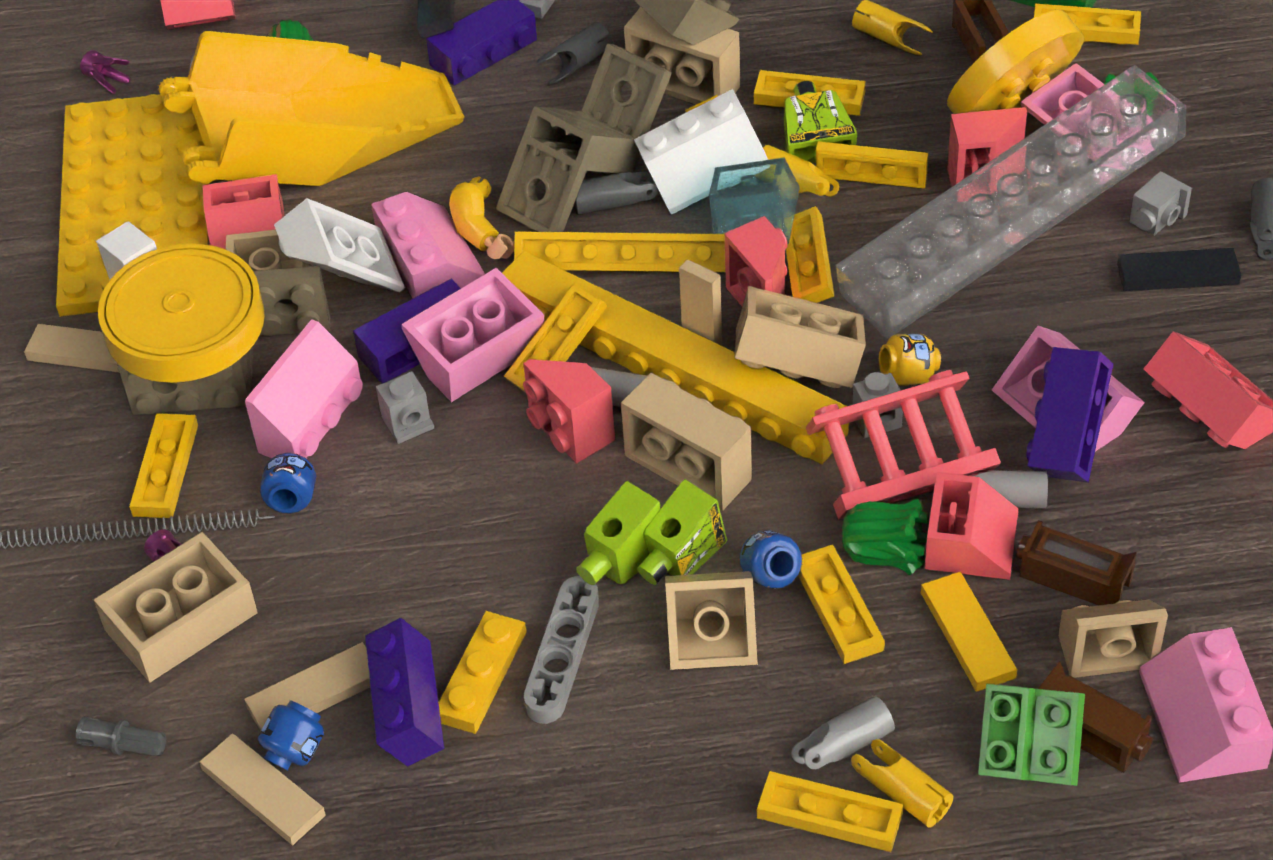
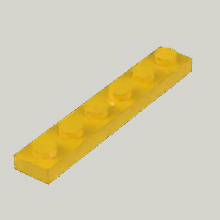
M515 232L514 260L525 251L563 270L679 272V267L688 259L713 272H725V234Z

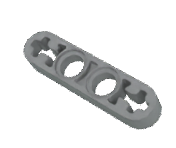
M580 576L567 579L560 587L524 691L526 713L532 721L548 724L554 722L563 714L599 607L597 585L588 584ZM579 594H586V596L581 597L578 611H575L573 599H577ZM564 625H574L580 629L578 634L570 638L561 637L556 633ZM553 659H561L568 663L566 669L558 673L547 671L544 668L546 663ZM546 685L550 687L551 700H547L544 706H539L537 702H542L544 699Z

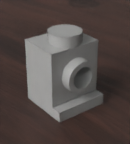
M1160 171L1133 195L1130 223L1155 236L1166 225H1172L1178 217L1184 219L1187 216L1192 188Z
M412 371L376 386L381 417L398 444L434 429V424L429 415L426 392Z
M873 372L867 375L865 380L853 384V404L849 406L901 390L891 373ZM902 408L885 412L886 415L880 417L885 432L902 427ZM864 420L855 421L863 437L868 438L869 434Z

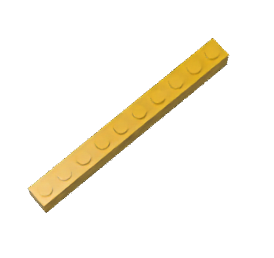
M525 251L502 272L544 314V322L574 282L604 301L607 308L579 344L597 353L601 358L616 362L635 374L648 376L650 373H653L660 378L672 381L679 388L697 398L707 400L721 411L731 416L739 417L747 425L751 426V430L759 433L767 440L775 441L795 451L801 457L810 458L823 465L833 453L825 430L808 435L806 426L812 417L815 416L814 412L832 404H837L839 409L847 407L846 405L765 366L763 368L749 367L743 364L741 360L735 359L734 351ZM849 423L841 425L845 437L849 433Z

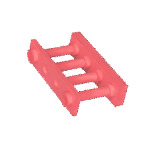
M946 370L931 376L929 382L841 409H839L837 404H832L814 412L815 416L812 417L806 426L807 433L811 435L825 430L845 486L842 489L843 494L833 503L838 520L843 519L850 509L860 503L871 501L892 504L934 491L937 472L976 476L979 473L994 470L1001 464L996 448L982 452L980 446H975L955 391L960 390L970 379L967 371L953 375L952 370ZM938 396L960 451L957 454L958 459L944 463L942 458H937L917 404L918 402ZM898 408H902L922 463L918 466L920 471L905 475L904 470H899L879 415ZM861 419L864 420L883 476L880 478L881 483L868 487L865 481H860L841 425Z

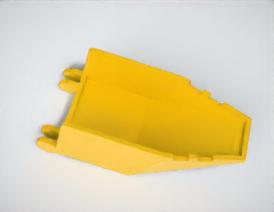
M205 31L199 36L188 77L166 78L158 85L159 92L164 97L163 104L165 109L172 111V113L174 111L176 113H184L192 108L204 146H190L181 153V158L184 165H187L186 173L189 179L203 184H208L216 179L235 181L277 174L279 184L322 186L463 122L464 115L444 73L402 61L400 67L380 62L381 55L369 52L368 58L348 53L349 46L330 42Z

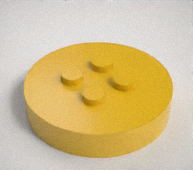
M1063 10L1048 11L1032 18L1000 39L967 69L951 90L947 99V106L953 114L1021 108L1022 100L1060 75L1073 61L1083 45V33Z
M205 244L171 245L137 257L122 267L110 279L101 294L98 305V319L110 355L118 365L140 378L170 383L205 378L237 362L257 341L262 331L265 316L259 284L251 267L236 254L220 247Z

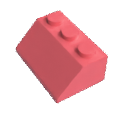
M1173 331L1143 370L1154 378L1151 385L1168 398L1174 396L1182 403L1179 410L1196 423H1199L1200 420L1210 428L1207 432L1208 436L1219 445L1227 448L1230 444L1246 449L1273 433V400L1208 344Z

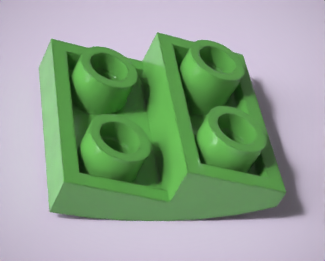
M986 684L978 775L1077 786L1085 694Z

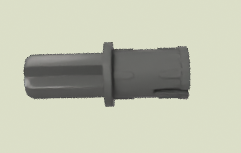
M84 716L80 719L76 729L77 744L112 750L115 755H122L124 751L151 756H161L165 751L167 741L166 734L163 732L130 727L127 720H120L117 723Z

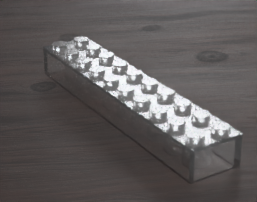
M1133 65L836 264L840 294L888 340L891 336L912 324L1186 136L1187 106L1140 68Z

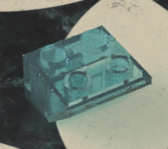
M785 157L715 168L709 192L714 234H724L765 216L775 228L778 227L783 231L787 244H789L800 187Z

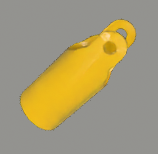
M870 0L861 1L856 8L857 11L865 15L855 11L852 19L853 28L915 55H922V53L904 45L902 42L906 30L910 27H918L933 33L924 24Z
M771 145L763 147L770 165L756 171L755 175L797 193L811 192L819 196L826 195L830 197L838 193L839 183L837 180L824 175L811 162ZM830 184L834 187L832 191H830Z
M873 740L871 748L874 754L888 766L873 765L859 754L852 756V766L860 775L893 801L903 804V808L928 828L936 825L949 810L953 802V794L882 740Z

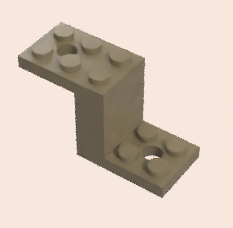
M607 43L582 111L534 106L496 209L538 232H563L586 171L633 173L640 156V151L634 139L649 132L672 72L619 46ZM628 82L632 87V95L628 101L624 102L621 97V89ZM540 180L546 186L545 196L541 200L537 198L535 193L536 185Z
M320 266L254 271L259 284L265 314L264 324L259 336L301 333L311 319L318 321L327 331H331V317ZM290 299L293 303L283 304L279 300ZM254 345L241 359L226 369L205 378L186 382L170 383L147 380L131 374L117 363L132 414H154L246 406L245 399L252 389Z

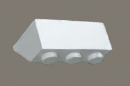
M733 89L634 139L671 215L770 165L766 153Z
M308 198L274 224L280 239V249L291 259H297L312 266H320L321 269L359 283L397 292L405 288L381 228Z

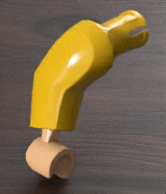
M478 176L474 177L469 183L457 184L451 192L449 202L457 233L479 250L487 251L490 258L500 259L502 257L508 259L514 252V241L505 234H499L485 218L484 199L491 193V185L488 180L484 178L478 183L481 179Z

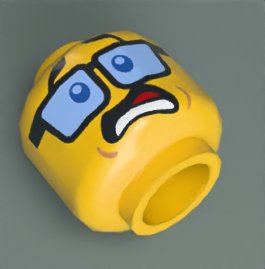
M895 334L888 339L886 344L882 345L879 352V368L881 373H891L898 386L928 383L929 378L934 375L935 371L939 370L941 365L939 349L934 347L930 337L924 334Z

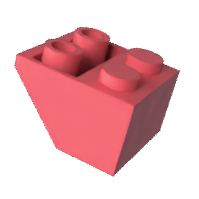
M161 0L164 22L167 29L236 19L233 0Z
M1026 107L951 114L947 170L955 199L992 196L1021 168L1027 117Z
M277 174L202 185L204 213L209 243L212 246L226 250V235L276 230L274 224L285 216Z
M529 359L523 363L525 373L523 388L528 398L529 408L526 409L528 419L536 429L542 428L550 436L554 447L560 453L565 452L577 464L615 441L611 386L587 363Z
M937 472L927 534L925 569L951 573L961 571L962 574L1010 580L1018 508L980 477Z

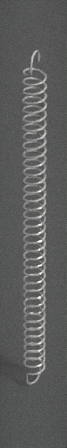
M256 508L255 524L253 525L250 510L248 509V521L247 525H245L242 510H240V523L238 526L235 519V513L234 511H232V525L230 527L227 519V512L225 511L224 527L222 528L219 513L217 512V524L216 528H214L211 513H209V526L207 529L205 526L204 517L202 513L201 528L199 530L196 522V515L194 514L193 530H191L188 522V515H186L185 531H183L180 516H178L177 532L174 529L173 520L171 516L170 532L173 529L174 533L177 534L179 532V529H181V531L185 533L187 531V527L190 532H193L195 530V526L199 532L202 530L203 526L206 531H209L210 526H212L214 530H217L218 524L220 528L224 530L226 527V523L230 529L233 528L234 523L237 528H240L241 523H243V525L247 528L249 525V521L251 525L255 527L257 524V518L267 519L275 518V516L272 515L259 517L258 509ZM155 517V530H154V532H156V530H157V531L159 530V529H158V525H157V518H156V517ZM163 517L162 529H166L165 518ZM147 518L146 534H144L142 522L141 519H139L140 526L139 533L137 535L134 529V521L132 519L131 535L129 536L126 529V521L124 520V533L121 537L118 528V521H116V535L115 537H113L111 532L110 522H108L109 529L108 536L106 538L103 532V524L101 522V533L99 539L97 538L95 532V524L93 523L92 539L89 538L87 532V524H85V537L84 540H82L80 536V528L77 524L76 541L72 536L71 525H69V540L66 541L64 536V526L62 525L61 542H59L57 539L56 527L54 526L53 543H51L49 539L48 527H46L45 543L42 542L41 529L38 528L39 539L38 543L35 544L33 539V529L31 528V541L29 545L26 542L25 530L23 529L22 545H20L18 542L17 530H15L14 546L11 545L10 532L7 531L8 541L6 547H4L2 542V532L0 531V547L2 545V547L6 549L8 545H10L12 548H14L16 544L19 547H22L24 543L28 547H30L32 542L35 546H38L40 542L41 544L46 545L47 541L51 545H53L55 540L57 541V543L61 544L63 539L66 543H69L71 539L73 542L76 543L79 538L82 542H84L86 540V537L88 538V540L92 541L94 539V536L98 541L102 538V536L104 539L108 540L110 535L113 539H116L117 535H119V537L122 539L124 538L125 533L129 538H131L133 532L136 537H139L141 532L144 536H147L148 532H150V534L152 535V532L149 525V518Z

